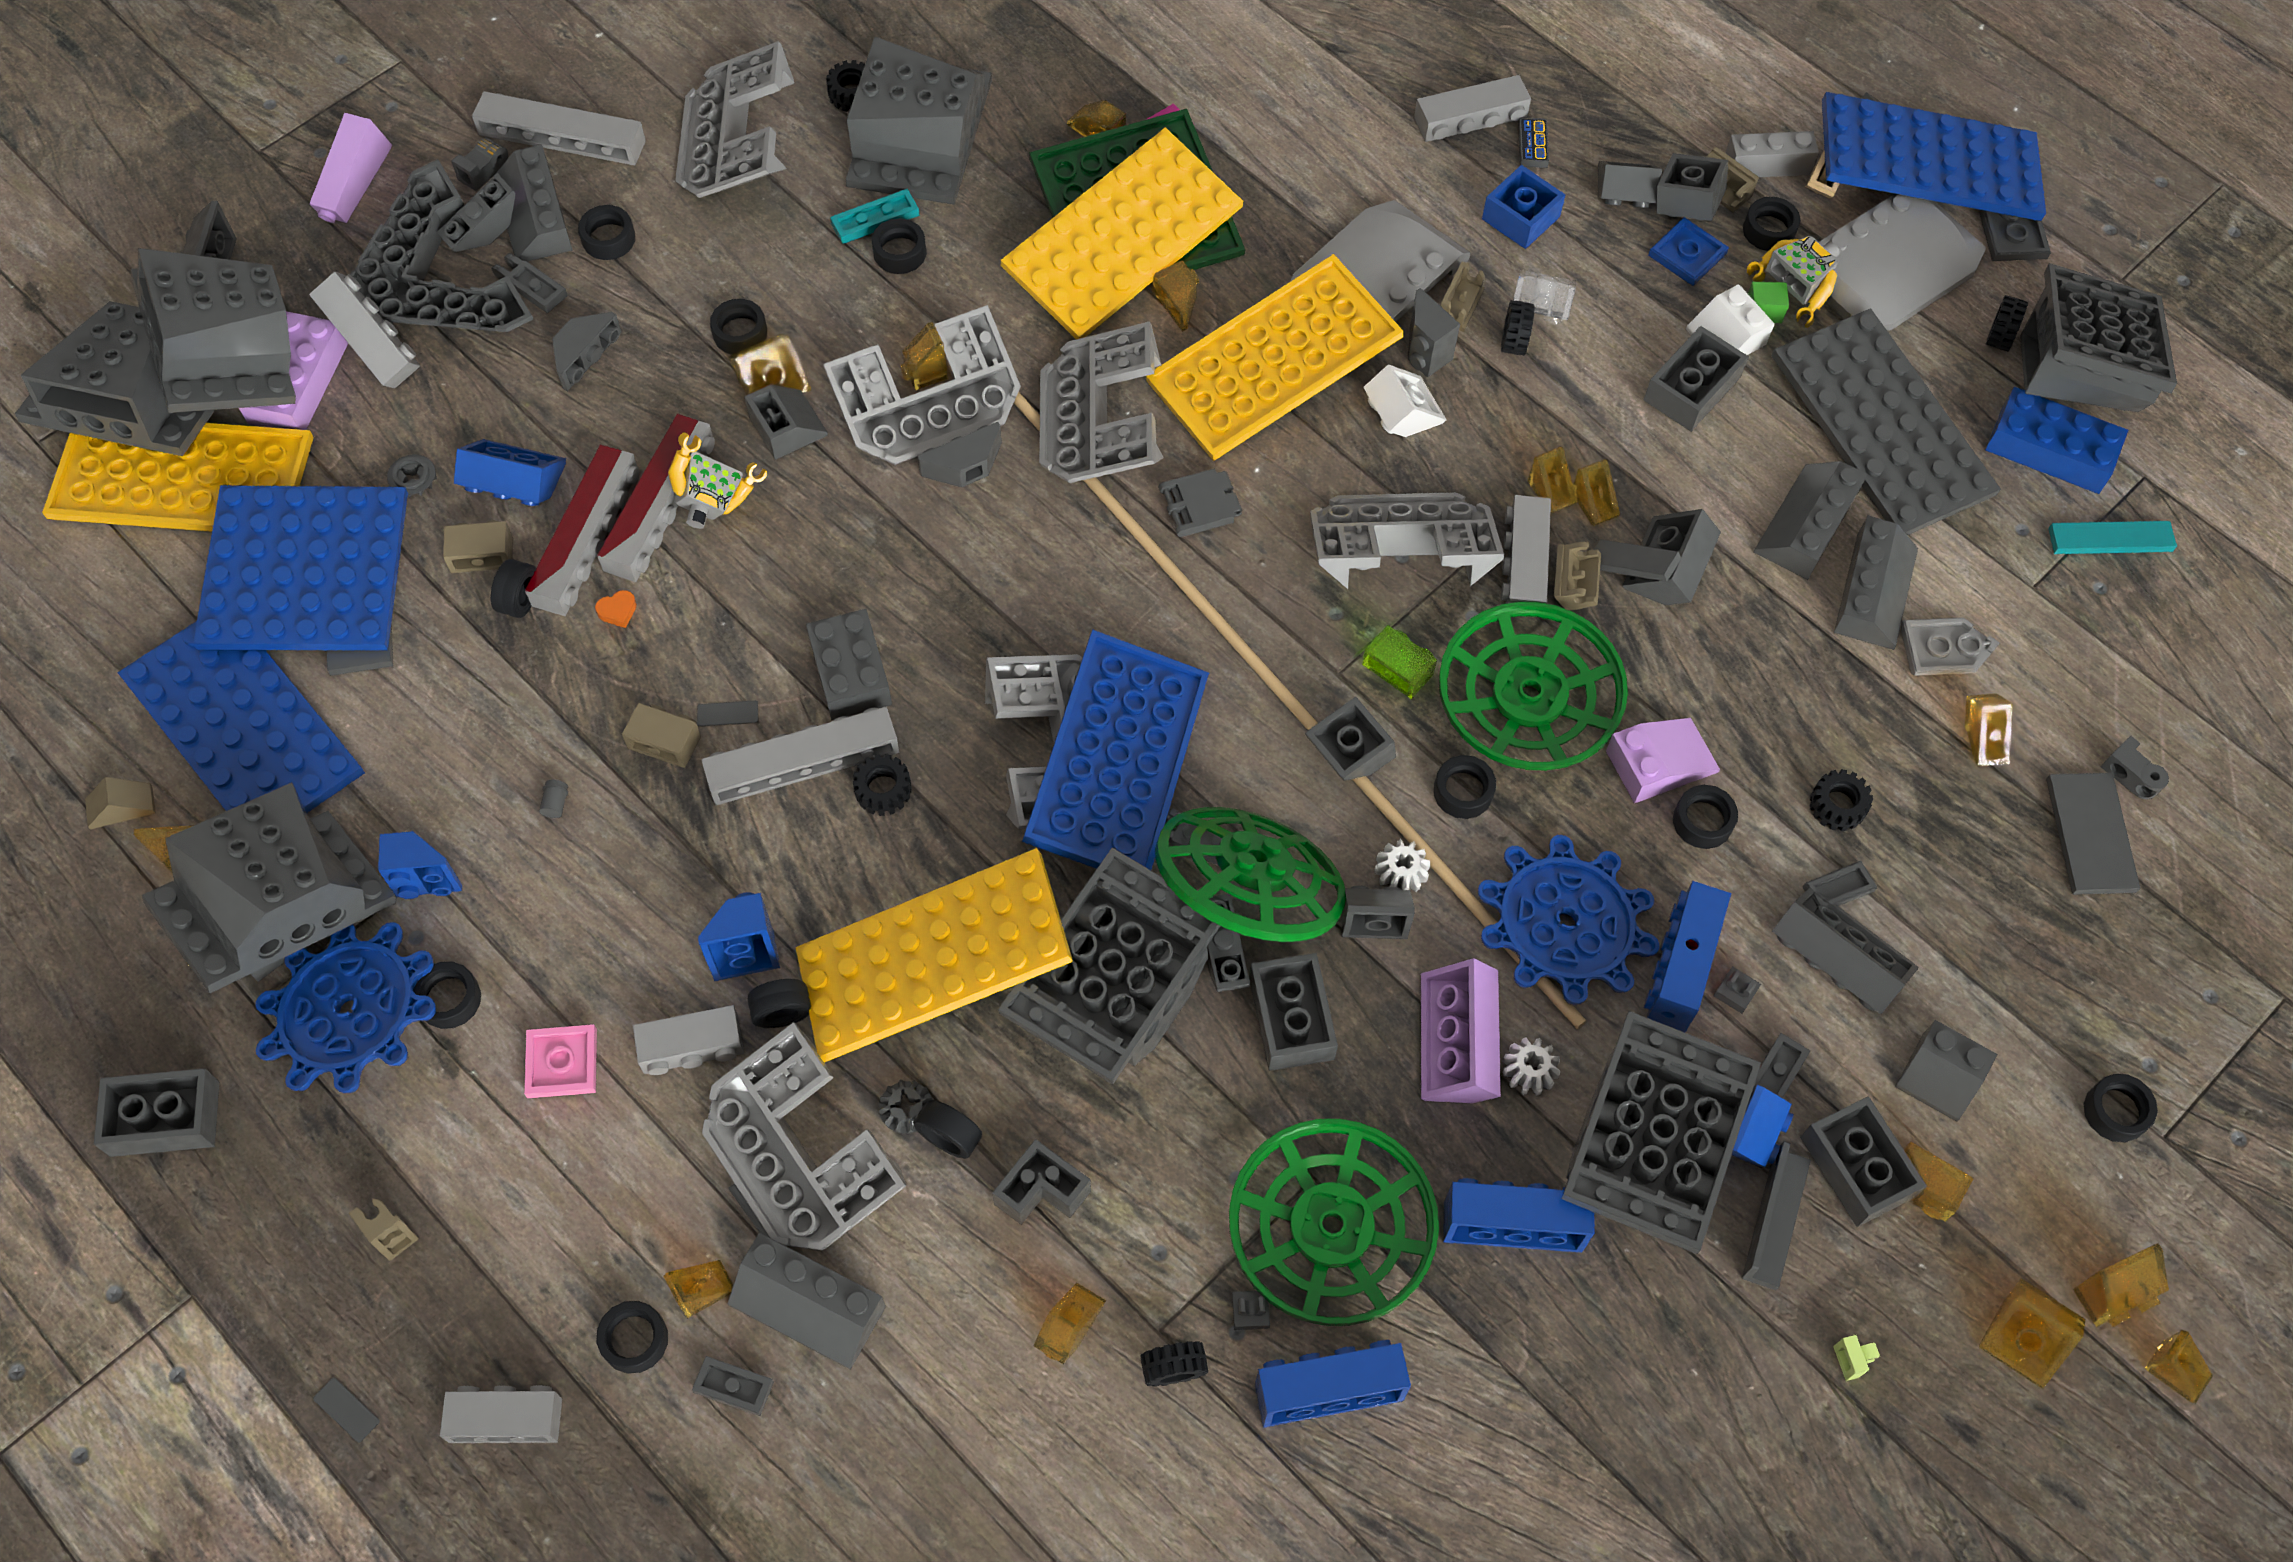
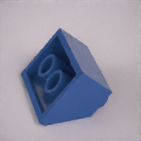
M482 439L457 448L454 484L465 486L464 489L469 492L481 493L487 491L493 493L495 498L511 499L512 497L521 499V503L524 505L538 506L539 503L551 498L564 470L567 458Z
M746 892L737 895L735 898L727 899L698 936L699 945L714 981L780 968L774 931L761 893Z

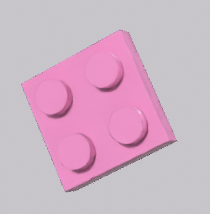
M595 1025L526 1030L524 1094L527 1098L596 1093L597 1028Z

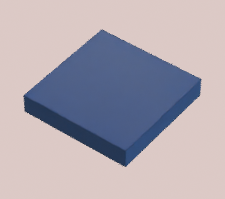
M1683 217L1650 249L1648 256L1694 286L1727 254L1729 247Z

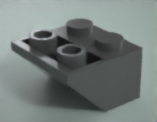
M769 385L744 396L749 418L775 460L828 436L827 430L801 390Z

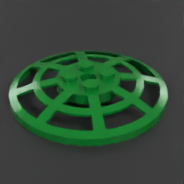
M1540 602L1501 604L1472 617L1458 629L1448 643L1439 672V694L1443 709L1451 725L1459 735L1475 750L1488 758L1510 767L1525 770L1547 771L1565 768L1582 762L1597 753L1609 742L1612 735L1618 729L1626 709L1628 697L1627 676L1622 660L1613 644L1603 632L1590 621L1572 611ZM1511 617H1540L1554 620L1561 624L1553 639L1537 634L1515 635ZM1498 621L1503 638L1487 645L1478 653L1476 658L1460 647L1475 631L1489 623ZM1571 630H1576L1591 641L1604 656L1607 663L1590 670L1583 659L1565 645ZM1519 645H1537L1548 649L1543 658L1522 656ZM1506 648L1510 661L1504 664L1499 671L1484 663L1493 654ZM1561 654L1569 660L1578 670L1579 674L1566 678L1563 672L1554 664L1558 655ZM1453 658L1469 668L1465 684L1467 700L1450 702L1448 696V674ZM1477 674L1494 683L1492 697L1476 699L1475 681ZM1613 675L1616 691V702L1612 719L1593 714L1597 699L1595 681ZM1585 685L1586 705L1584 711L1567 705L1569 690ZM1527 686L1534 687L1538 690L1539 695L1530 697L1523 692V688ZM1497 708L1508 719L1502 731L1495 728L1481 711ZM1472 712L1480 726L1496 738L1492 748L1490 749L1467 732L1455 714ZM1560 715L1577 721L1574 727L1558 737H1555L1550 723L1554 722ZM1587 725L1605 730L1601 738L1590 748L1573 757L1567 758L1560 746L1578 736ZM1519 726L1537 727L1543 741H1526L1514 738L1513 736ZM1508 745L1527 750L1547 749L1554 761L1529 762L1510 758L1503 755Z
M1203 807L1177 814L1165 824L1159 834L1155 847V860L1166 884L1191 909L1228 930L1262 940L1278 942L1303 941L1316 938L1328 932L1336 925L1345 908V885L1332 861L1306 837L1273 819L1240 809ZM1201 818H1214V819L1204 820V819H1201ZM1184 822L1197 826L1191 834L1189 845L1169 846L1170 834L1174 827ZM1241 824L1244 831L1230 832L1218 825ZM1256 827L1269 831L1281 838L1275 839L1259 834ZM1206 831L1222 838L1220 845H1202L1200 840ZM1294 846L1308 863L1294 859L1287 848ZM1191 855L1196 867L1209 882L1197 891L1180 874L1172 857ZM1203 855L1216 856L1217 863L1222 871L1219 874L1215 872ZM1317 862L1325 869V871L1319 868ZM1295 870L1312 875V882L1309 888L1305 889L1293 877ZM1233 880L1242 886L1257 890L1258 894L1244 890L1230 882ZM1322 880L1334 885L1337 891V901L1328 913L1324 911L1314 898L1321 888ZM1287 886L1296 894L1289 897H1272V892L1282 890ZM1219 890H1223L1240 900L1259 905L1260 921L1234 913L1214 903L1210 898ZM1306 904L1317 918L1314 921L1300 924L1274 923L1273 908H1292Z
M1315 1119L1300 1122L1279 1131L1264 1141L1251 1154L1241 1169L1232 1191L1229 1208V1234L1234 1254L1242 1272L1254 1289L1265 1297L1270 1304L1287 1315L1308 1323L1324 1326H1351L1369 1322L1388 1314L1405 1302L1419 1287L1430 1268L1437 1248L1439 1233L1438 1207L1433 1189L1424 1170L1411 1153L1395 1139L1376 1128L1360 1122L1344 1119ZM1318 1133L1349 1135L1344 1155L1319 1154L1301 1159L1293 1140ZM1362 1139L1372 1142L1387 1151L1405 1168L1408 1174L1390 1184L1375 1168L1358 1160L1357 1156ZM1280 1147L1289 1167L1284 1169L1274 1179L1265 1197L1246 1191L1247 1183L1257 1167L1273 1151ZM1319 1166H1340L1336 1183L1328 1182L1315 1185L1308 1169ZM1353 1171H1357L1369 1178L1381 1191L1365 1199L1357 1190L1350 1187ZM1293 1177L1297 1179L1304 1192L1297 1200L1294 1208L1275 1202L1282 1187ZM1415 1186L1421 1195L1426 1213V1242L1405 1238V1216L1398 1197ZM1388 1203L1394 1218V1235L1374 1231L1373 1212ZM1241 1204L1260 1211V1235L1266 1253L1250 1260L1247 1259L1244 1253L1239 1233ZM1270 1215L1290 1222L1292 1240L1276 1248L1270 1232ZM1327 1217H1336L1340 1220L1342 1229L1337 1233H1329L1324 1229L1322 1222ZM1369 1245L1390 1249L1384 1263L1370 1275L1359 1258L1364 1255ZM1300 1252L1306 1259L1315 1263L1310 1282L1295 1274L1285 1265L1283 1260ZM1401 1252L1422 1256L1419 1266L1410 1281L1396 1296L1388 1301L1376 1284L1382 1281L1392 1270ZM1274 1266L1288 1282L1307 1292L1303 1310L1295 1308L1275 1296L1255 1273ZM1347 1266L1357 1281L1355 1284L1342 1287L1324 1286L1328 1268ZM1364 1291L1375 1307L1365 1313L1344 1317L1316 1315L1321 1296L1346 1297Z

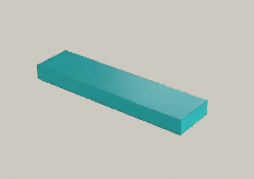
M2171 521L2052 523L2048 528L2054 554L2173 552L2177 547Z

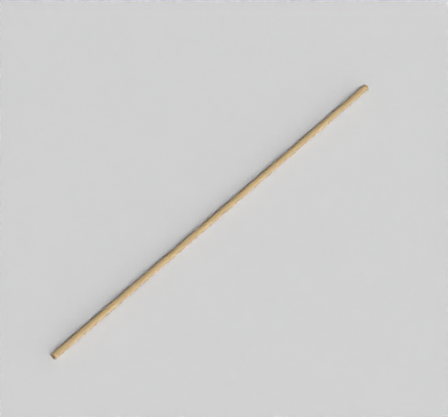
M1018 392L1014 404L1040 432V414ZM1096 477L1083 480L1303 726L1309 730L1318 724ZM1366 776L1352 779L1409 843L1415 842L1416 851L1425 849L1426 855L1424 859L1430 860V867L1484 927L1496 924L1495 918ZM1504 948L1519 965L1520 959L1516 953ZM1541 977L1537 981L1536 985L1576 1029H1579L1587 1022L1573 1005L1565 1001L1563 994L1548 977Z

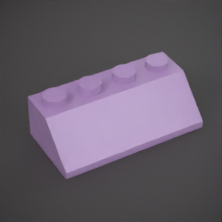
M1473 958L1421 973V1099L1435 1102L1477 1103L1501 1097L1498 970Z

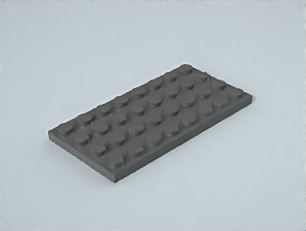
M1871 308L1774 349L1771 355L1845 463L1868 474L1862 487L1886 521L1897 523L1907 535L1990 499L2000 492L2001 488Z

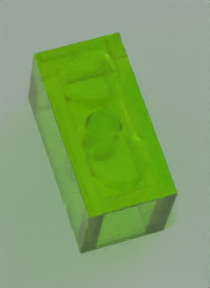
M1387 625L1365 649L1362 665L1412 699L1434 675L1437 659L1428 649L1420 648L1410 641L1405 633Z

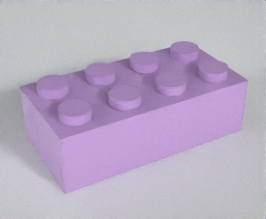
M286 311L291 349L289 375L296 395L295 404L239 408L248 425L306 430L348 342L330 320Z

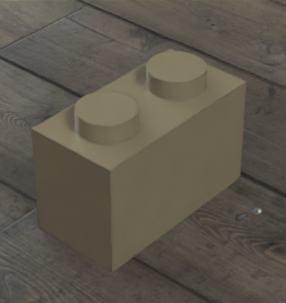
M491 520L486 523H458L456 525L444 526L443 558L451 573L499 569L504 561L512 559L513 537L506 521Z
M641 703L637 704L622 733L628 749L682 768L687 766L701 738L697 723L691 717L683 714L676 716L667 713L660 706L653 704L647 706Z

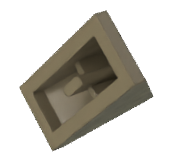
M104 777L85 798L87 824L90 830L155 814L153 788L150 783Z

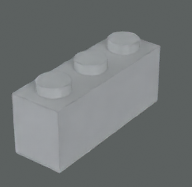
M1814 131L1733 134L1730 137L1725 153L1758 177L1810 175L1819 151Z
M734 1005L633 1025L637 1061L644 1074L662 1075L672 1068H696L706 1061L717 1060L725 1062L736 1058V1055L744 1054L739 1017Z
M542 1385L531 1386L530 1391H516V1388L512 1386H495L494 1391H480V1388L475 1386H459L457 1392H445L440 1437L448 1443H558L562 1398L555 1391H552V1387Z

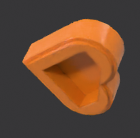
M622 590L616 592L612 597L607 596L599 599L595 609L600 620L626 628L637 604L631 592Z

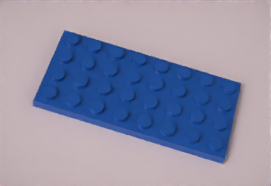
M1830 92L1824 94L1822 98L1826 181L2041 221L2046 215L2037 132Z
M197 621L117 672L226 811L292 782L306 813H308L365 774L362 767L266 650H197L193 644Z
M1092 629L1022 842L1096 869L1111 848H1114L1149 870H1152L1156 843L1166 822L1209 672Z

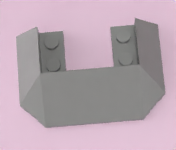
M778 41L711 66L703 75L706 80L697 90L692 88L685 96L675 181L698 198L787 169L774 155L776 132L770 126L746 135L749 102L795 84L783 47Z
M988 305L933 324L932 328L954 380L901 399L879 344L823 364L856 448L897 465L916 458L917 455L922 454L929 448L939 447L956 437H962L977 431L982 426L991 425L999 422L1000 426L1005 424L1021 385Z
M1150 321L1068 341L1060 349L1062 354L1053 364L1048 362L1040 370L1039 463L1042 467L1068 483H1073L1155 464L1164 458L1156 444V420L1152 413L1107 423V385L1155 374V367L1162 366Z
M1456 492L1337 495L1329 500V506L1323 509L1317 507L1310 511L1318 564L1347 589L1349 568L1359 570L1380 568L1381 556L1439 555L1441 566L1452 568L1465 566L1470 586L1504 559V552L1490 507L1482 503L1476 506L1465 502V496Z
M1078 654L987 657L985 704L993 705L995 719L1048 716L1054 743L1082 657ZM1046 767L1008 768L1006 779L1011 804L1006 816L1018 829L1027 827Z
M794 1022L712 1084L709 1095L711 1104L708 1118L704 1120L702 1134L771 1239L786 1246L823 1251L907 1185L898 1163L889 1159L869 1130H865L819 1167L815 1165L784 1119V1116L834 1077L818 1055L816 1046Z

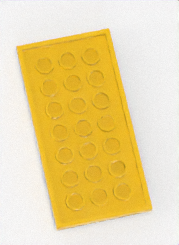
M1165 127L1001 259V267L1075 339L1084 338L1243 207L1244 201Z
M1332 254L1162 364V366L1157 367L1155 374L1146 376V381L1208 456L1215 461L1403 338V330L1343 263Z
M206 423L185 454L178 456L69 433L42 513L47 519L212 532L220 485L300 486L314 437L310 430Z
M1038 848L795 947L802 981L808 988L811 1003L809 1016L817 1053L824 1063L1073 962L1042 854Z

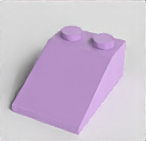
M1691 718L1641 723L1612 735L1606 749L1634 804L1720 771Z

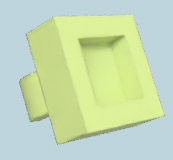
M1856 1335L1842 1338L1833 1346L1846 1381L1861 1377L1869 1371L1867 1364L1874 1362L1875 1358L1880 1357L1875 1343L1860 1346Z

